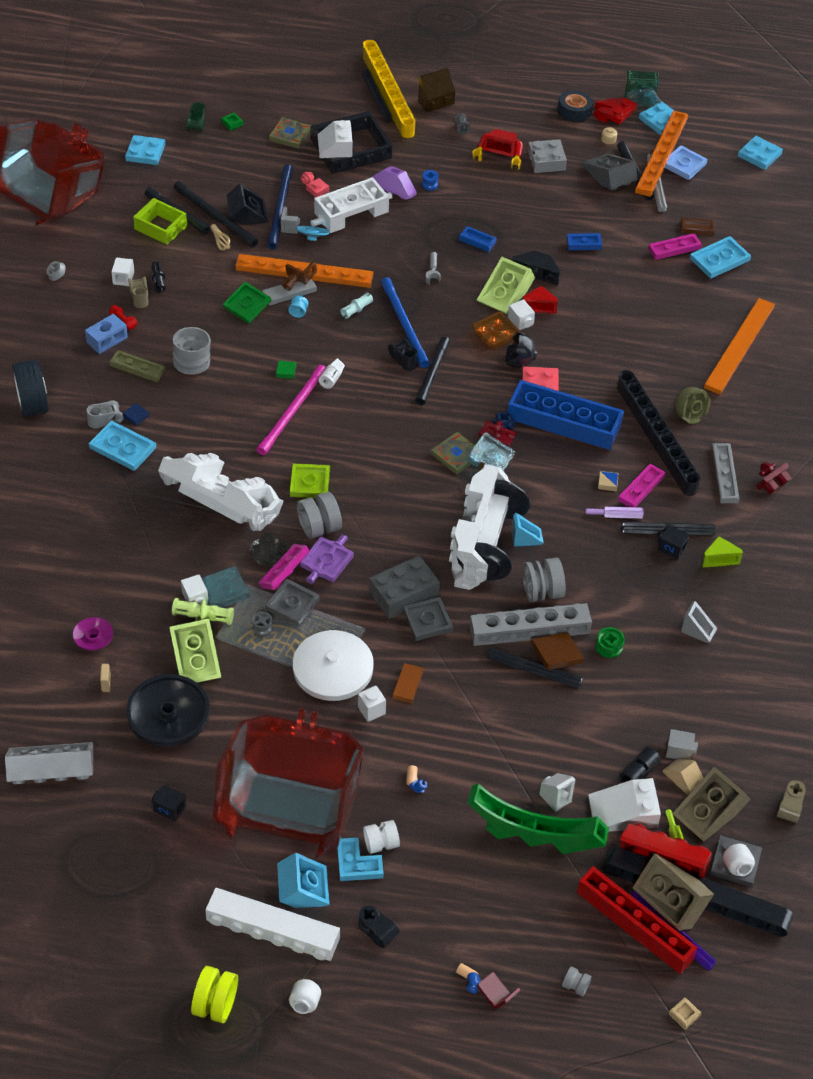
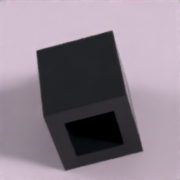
M668 526L666 531H662L658 537V550L679 560L687 548L690 535Z
M163 785L159 791L153 794L151 800L153 811L176 822L186 807V796Z

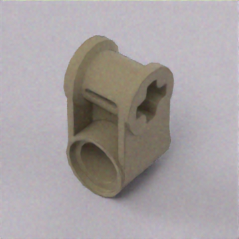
M146 276L142 279H128L133 305L136 308L147 307L149 299Z
M794 780L788 783L776 817L798 823L806 792L805 785L802 782Z

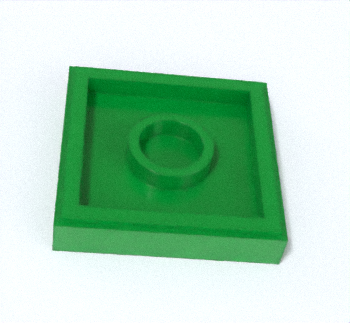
M245 281L222 305L224 309L250 324L272 300L270 296Z

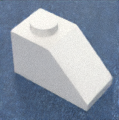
M557 773L552 777H546L541 782L539 795L554 812L572 802L575 778Z

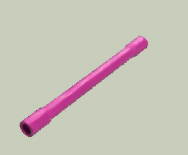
M320 364L316 367L304 387L269 434L257 447L259 454L266 455L276 438L319 382V377L326 369L324 365Z

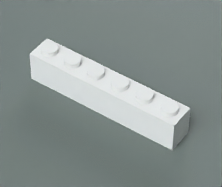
M215 888L206 908V920L215 926L222 925L234 932L249 934L258 940L265 939L271 941L276 946H286L292 948L297 953L313 955L319 960L331 961L340 940L339 927L219 888Z

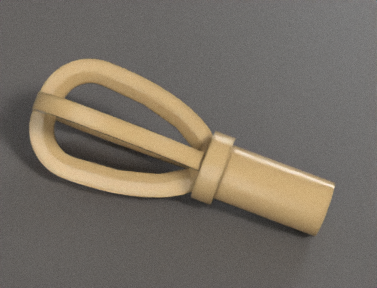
M212 224L210 227L216 238L218 248L222 251L226 248L230 249V238L222 233L215 224Z

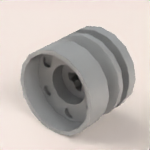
M186 327L174 334L173 364L179 372L194 375L200 374L209 368L211 340L205 330L196 327Z
M559 558L544 559L542 566L537 560L533 564L531 562H524L523 585L529 602H536L537 599L544 601L546 593L551 600L564 598L566 592L565 575Z

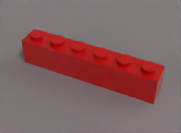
M594 866L579 880L578 895L680 975L692 963L696 955L697 946Z

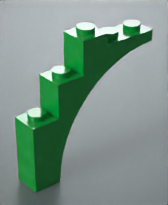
M475 784L471 787L467 803L487 821L486 829L497 839L519 836L530 847L552 843L562 854L606 846L609 827L598 816L590 818L545 816L513 806L497 798L480 784Z

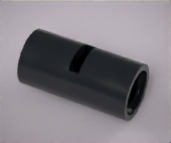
M645 747L620 773L619 778L621 782L645 779L661 762L660 755L654 749Z

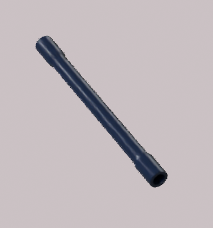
M285 165L282 171V180L273 223L267 242V247L271 250L276 249L278 244L282 212L293 171L291 165Z

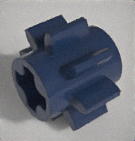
M507 412L496 414V418L492 422L496 424L498 421L503 422V427L509 430L515 427V420H512L513 415Z

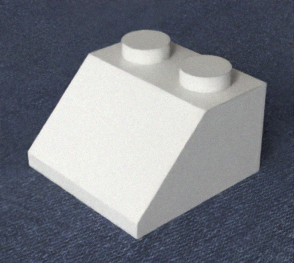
M333 121L318 134L320 158L352 157L353 141L350 121Z

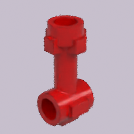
M113 305L109 309L110 315H116L126 324L127 331L134 329L138 325L134 316L127 318L123 314L121 307Z

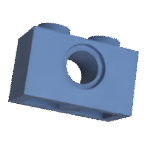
M114 314L85 330L86 342L99 354L128 338L126 324Z

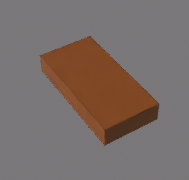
M404 663L393 693V699L412 704L424 668Z

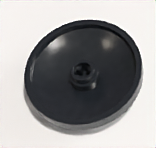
M165 674L152 677L135 688L128 699L126 712L130 729L140 740L157 747H175L190 742L204 730L209 720L210 706L206 692L197 682L185 676Z

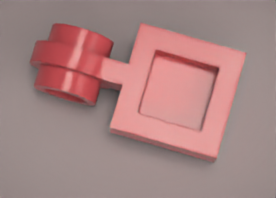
M306 171L302 174L301 181L306 185V190L313 196L319 197L329 192V186L320 178L314 180L312 172Z

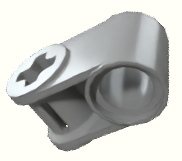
M111 400L88 406L87 422L89 427L94 429L104 427L110 421L117 424L121 423L124 417L119 411V403Z

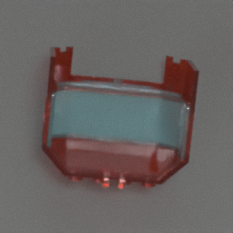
M36 119L0 125V193L7 195L42 217L43 219L36 221L35 226L52 222L68 214L98 192L104 166V152L85 141L88 138L89 131L84 127L81 129L80 124H74L71 132L58 124Z
M300 708L297 721L268 714L242 720L217 765L213 819L218 824L221 823L227 830L226 834L231 840L240 825L318 843L320 845L315 855L316 859L329 849L337 848L340 844L360 783L364 748L348 732L317 726L318 711L312 712L310 724L304 723L305 708Z

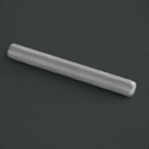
M648 154V155H647V164H648V162H649V160H650L652 154ZM660 178L654 189V196L658 211L665 212L667 205Z

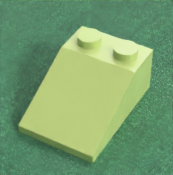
M501 257L477 301L507 314L509 305L518 302L527 293L535 276L530 268Z
M205 619L171 626L170 633L179 675L188 677L197 683L221 678L210 620Z

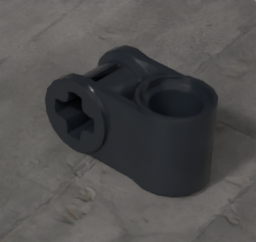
M406 338L401 339V342L396 344L391 343L388 345L391 357L404 370L412 371L417 368V350Z
M367 905L361 908L358 922L359 929L369 936L376 945L385 948L400 933L399 928L374 906Z

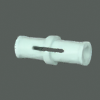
M365 293L360 298L352 300V303L340 310L341 315L348 319L354 313L361 312L362 308L373 302L372 295Z

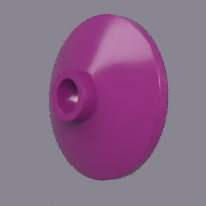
M99 617L86 618L80 621L73 630V639L76 645L88 651L100 650L106 647L113 638L111 624Z

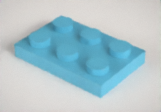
M731 236L690 254V260L710 279L751 259V255Z
M110 421L89 443L90 449L133 471L157 448L155 442L113 421Z

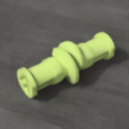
M175 598L172 605V615H186L191 618L195 617V621L209 619L210 621L226 622L227 625H231L234 617V608L226 609L215 605L209 606L206 604V599H203L202 603L198 604L192 601H180L179 598Z

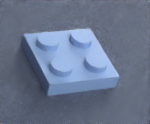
M679 146L670 155L665 168L690 180L707 164L708 159L683 146Z

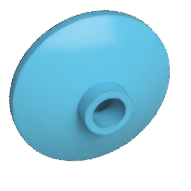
M312 226L296 227V230L306 235L308 240L315 241L317 237L330 234V231L324 228Z

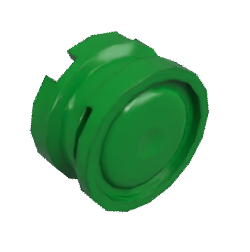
M613 627L600 630L595 646L597 652L606 658L619 656L623 651L624 634Z

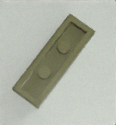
M120 350L109 361L110 366L154 382H158L166 371L163 365Z

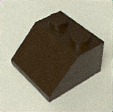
M448 68L419 76L418 102L426 112L455 104V88Z

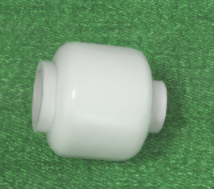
M744 844L730 845L723 854V861L726 867L735 876L748 875L755 865L752 853Z
M298 980L294 984L289 997V1004L294 1011L300 1014L313 1012L317 1008L321 996L320 987L312 980Z

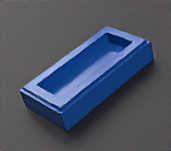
M468 226L459 235L460 241L487 252L494 246L497 239Z

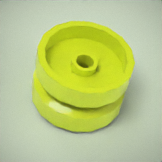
M205 966L194 991L191 1007L192 1015L205 1018L210 1013L211 1020L224 1024L235 1000L238 975L225 971L220 976L219 969Z

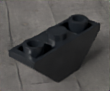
M531 251L512 257L511 261L530 268L535 279L559 285L561 270L551 255Z

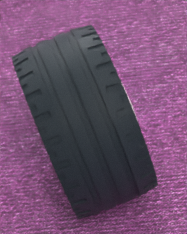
M28 360L12 364L23 417L49 412L46 386L39 361Z

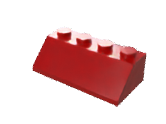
M629 824L620 838V848L650 859L654 854H658L683 871L705 878L712 852L704 846H693L684 839L667 837V834L661 831H649L640 824Z

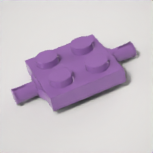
M341 534L337 541H330L320 537L310 549V552L300 562L301 567L311 572L306 578L308 583L313 584L317 577L335 582L354 557V552L343 546L348 540L346 535Z

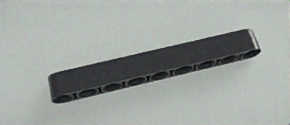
M630 370L621 371L617 383L618 392L681 491L688 496L696 495L701 479L699 473L635 374Z
M612 846L607 852L602 869L610 875L636 883L649 863L650 858ZM688 873L698 879L714 894L705 910L779 937L788 935L793 919V913L789 909Z

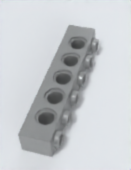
M587 603L565 606L557 605L546 608L538 607L526 610L518 609L507 612L499 611L488 614L479 613L470 617L473 646L527 641L533 638L566 632L570 636L590 634L592 625Z

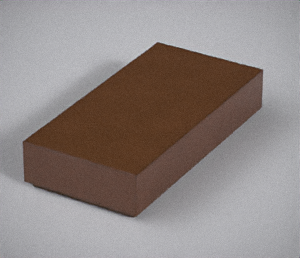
M681 217L680 233L714 236L715 220Z

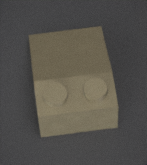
M713 767L672 814L700 839L705 841L734 818L750 801V798L717 768Z
M658 854L652 856L633 886V889L678 931L693 928L714 896L698 879Z

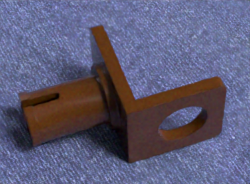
M313 260L304 271L286 264L288 277L281 285L287 291H290L297 281L306 285L317 272L316 262Z

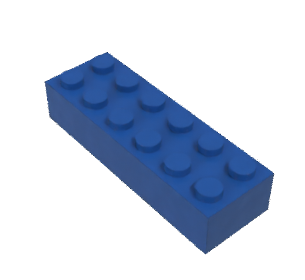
M520 380L508 405V413L513 415L512 420H515V422L608 450L612 449L622 426L624 410Z

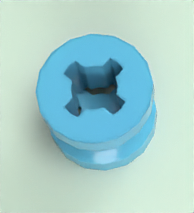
M294 296L288 308L289 313L296 318L303 317L308 307V300L303 296Z

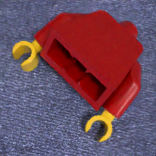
M494 129L482 135L477 149H474L472 152L473 160L478 156V160L481 161L483 158L482 150L514 157L511 161V169L513 165H518V170L520 169L523 143L517 139L516 133Z

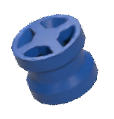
M434 170L424 171L422 187L429 191L437 189L438 173Z

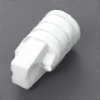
M338 358L328 365L319 377V383L324 388H332L343 371L345 365Z

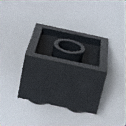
M241 183L226 195L229 216L234 222H238L241 225L268 222L264 199Z

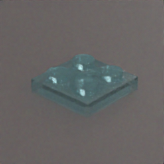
M484 432L466 460L478 467L479 462H483L487 465L500 467L503 471L515 454V451L487 432Z
M236 566L201 578L208 591V601L211 606L215 605L223 608L250 598V593Z

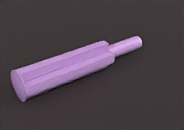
M604 506V509L587 508L585 510L586 514L604 515V518L643 519L644 515L642 507Z

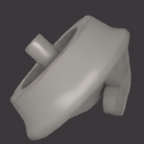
M58 261L52 262L47 268L48 278L51 281H56L64 276L65 264Z

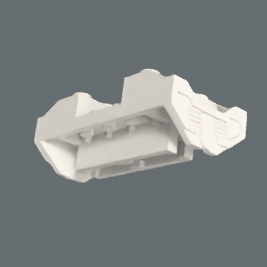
M189 453L183 458L176 459L168 456L163 457L158 471L164 484L171 485L180 482L179 492L240 524L249 522L250 528L253 531L264 529L280 512L283 500L278 498L272 487L266 484L264 479L254 477L252 479L236 480L235 482L229 481L227 476L220 474L224 461L220 460L219 456L213 453L205 455Z

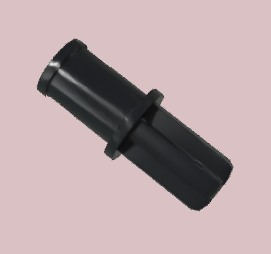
M153 262L151 266V279L154 281L155 292L162 293L166 289L164 285L165 275L162 273L161 263Z

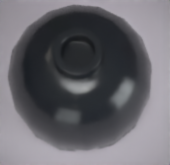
M516 332L511 338L514 339L512 345H508L505 362H508L506 364L508 366L523 368L536 359L537 351L535 350V343L530 336Z

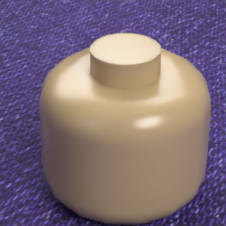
M611 127L604 128L601 134V141L605 144H614L617 140V131Z

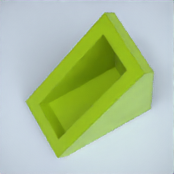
M718 537L704 553L702 568L738 565L741 562L743 551L725 539Z

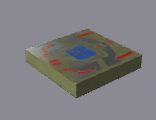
M282 117L269 135V140L299 149L309 134L311 125Z
M456 432L433 448L431 455L457 475L481 458L483 451L459 432Z

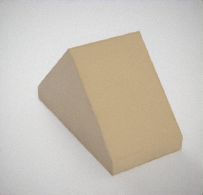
M677 759L663 769V773L687 795L704 779L696 761Z

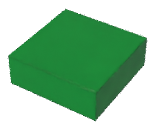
M235 112L221 118V123L230 131L243 126V120Z
M279 361L276 378L294 379L297 367L296 362Z

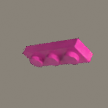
M694 233L651 243L648 250L654 259L657 260L699 250L702 244Z
M650 463L619 495L618 501L628 507H637L662 481L666 472Z
M293 544L258 582L263 589L270 590L280 587L282 581L293 572V569L310 552L306 545Z

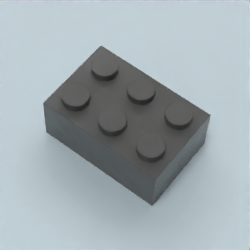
M420 555L369 578V593L388 619L402 614L403 606L439 597L440 581Z

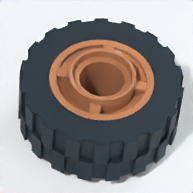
M581 91L563 92L559 97L557 112H559L558 114L562 118L573 122L585 121L591 116L593 100L589 95Z

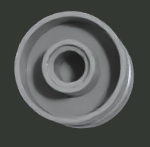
M330 491L316 495L315 501L309 497L297 502L298 518L304 533L309 539L322 536L324 529L327 533L342 529L340 509Z

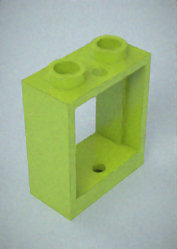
M155 198L133 216L135 230L166 245L187 227L185 212ZM158 215L173 223L165 230L150 222Z

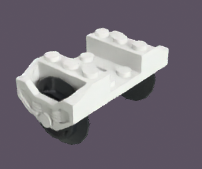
M487 464L472 477L471 484L467 483L465 495L468 496H466L464 507L467 508H465L463 519L465 520L459 519L457 527L453 526L451 532L450 550L453 551L450 553L449 562H452L451 570L455 579L454 587L467 590L480 585L483 581L500 580L509 575L512 569L511 559L504 551L496 547L505 519H513L515 513L523 516L530 508V499L525 491L511 483L500 467Z

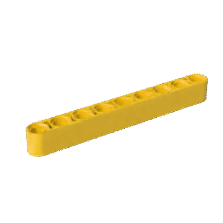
M366 40L363 42V59L381 91L401 136L411 138L415 135V119L377 43L374 40Z

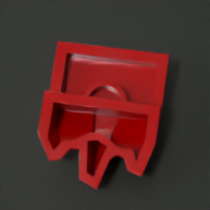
M627 98L596 100L594 108L597 110L593 115L604 123L611 120L621 124L637 109L638 104Z

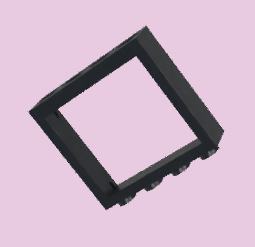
M370 111L310 126V139L318 152V134L333 121L341 120L350 121L351 132L368 129L379 146L354 153L352 157L323 158L332 174L392 159V145Z

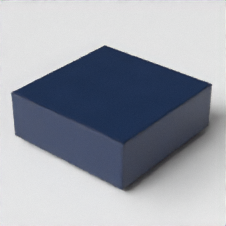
M135 403L123 412V417L137 426L149 417V412Z

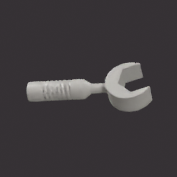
M436 252L430 253L431 270L425 274V282L429 285L431 278L438 279L439 283L441 280L440 273L435 270L437 268Z

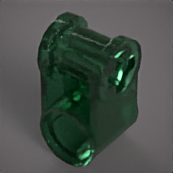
M195 102L191 105L186 128L188 131L195 129L203 132L206 120L205 105L201 102Z

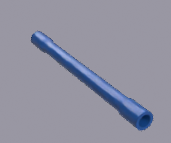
M389 277L383 278L381 280L383 289L391 301L410 344L417 350V361L420 367L425 368L430 364L429 359L419 343L395 292L391 279Z

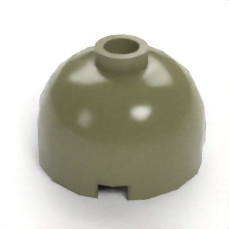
M687 387L676 396L674 408L676 414L683 421L695 424L701 421L699 418L703 415L706 416L708 413L711 399L705 390L697 387Z

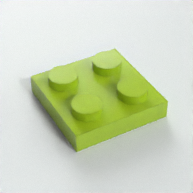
M293 464L290 497L315 498L318 494L328 492L330 465Z

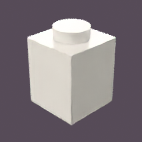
M116 258L112 269L113 284L129 286L128 279H132L134 275L133 259Z
M524 299L509 305L508 318L518 330L528 328L534 324L535 312Z
M200 575L181 580L182 594L186 602L192 601L201 604L203 599H206V604H209L208 591Z
M377 686L358 693V708L367 722L386 714V699Z

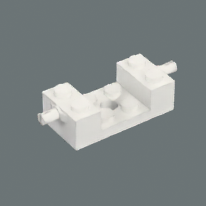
M372 177L314 198V213L318 218L310 221L311 226L323 224L332 233L345 228L346 217L365 210H369L374 217L389 212V199H392L391 192L386 193Z

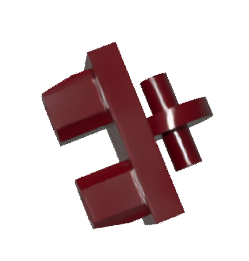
M486 421L478 437L483 438V442L486 444L494 442L499 444L500 449L507 451L516 437V432L504 428L501 421H498L496 424Z
M762 463L759 475L761 477L765 476V478L756 487L759 490L764 488L769 494H772L779 488L775 479L782 486L791 479V476L786 471L790 466L784 463L774 470L776 467L774 463Z

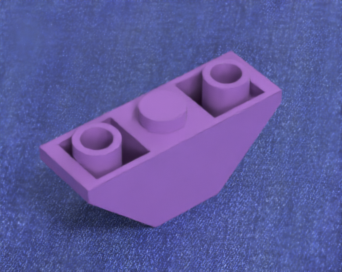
M391 166L372 176L386 193L391 192V194H396L405 200L416 196L417 192L406 171Z

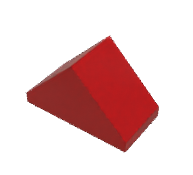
M540 286L523 296V299L534 312L557 313L558 299L544 287Z

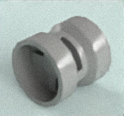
M571 966L564 978L562 987L568 990L573 989L576 991V994L583 997L592 976L587 973L581 974L578 972V969Z

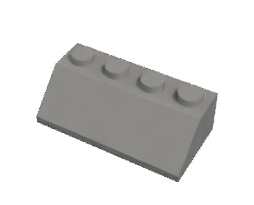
M93 742L9 748L5 755L7 782L12 781V784H23L25 780H34L35 783H41L51 778H55V781L68 780V777H76L79 780L88 779L89 776L93 775L94 771Z

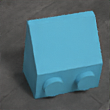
M296 852L277 863L280 902L294 908L329 905L327 866Z

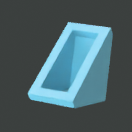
M515 513L512 523L514 547L543 544L541 528Z

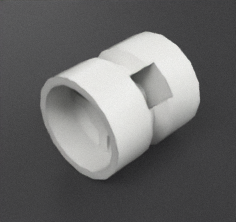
M394 820L381 822L379 827L376 824L363 827L364 839L369 854L381 852L384 847L387 850L400 847L399 835Z

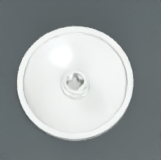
M338 630L322 631L306 638L298 646L293 657V674L298 685L309 695L328 701L344 700L360 693L370 682L373 674V656L369 647L360 638L351 633Z

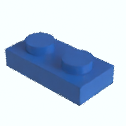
M600 233L567 234L568 250H602Z

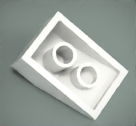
M653 778L630 780L588 794L592 817L598 816L609 827V832L624 831L629 824H640L647 829L658 828L661 813Z

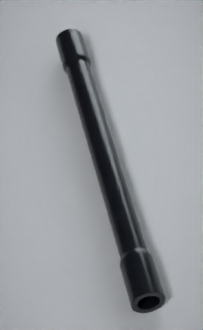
M177 181L174 184V189L187 197L239 236L252 248L257 246L258 239L249 232L243 230L196 195L182 182Z

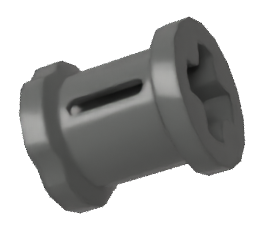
M463 113L455 115L453 122L457 126V132L462 135L467 134L471 129L470 124L467 122V116Z

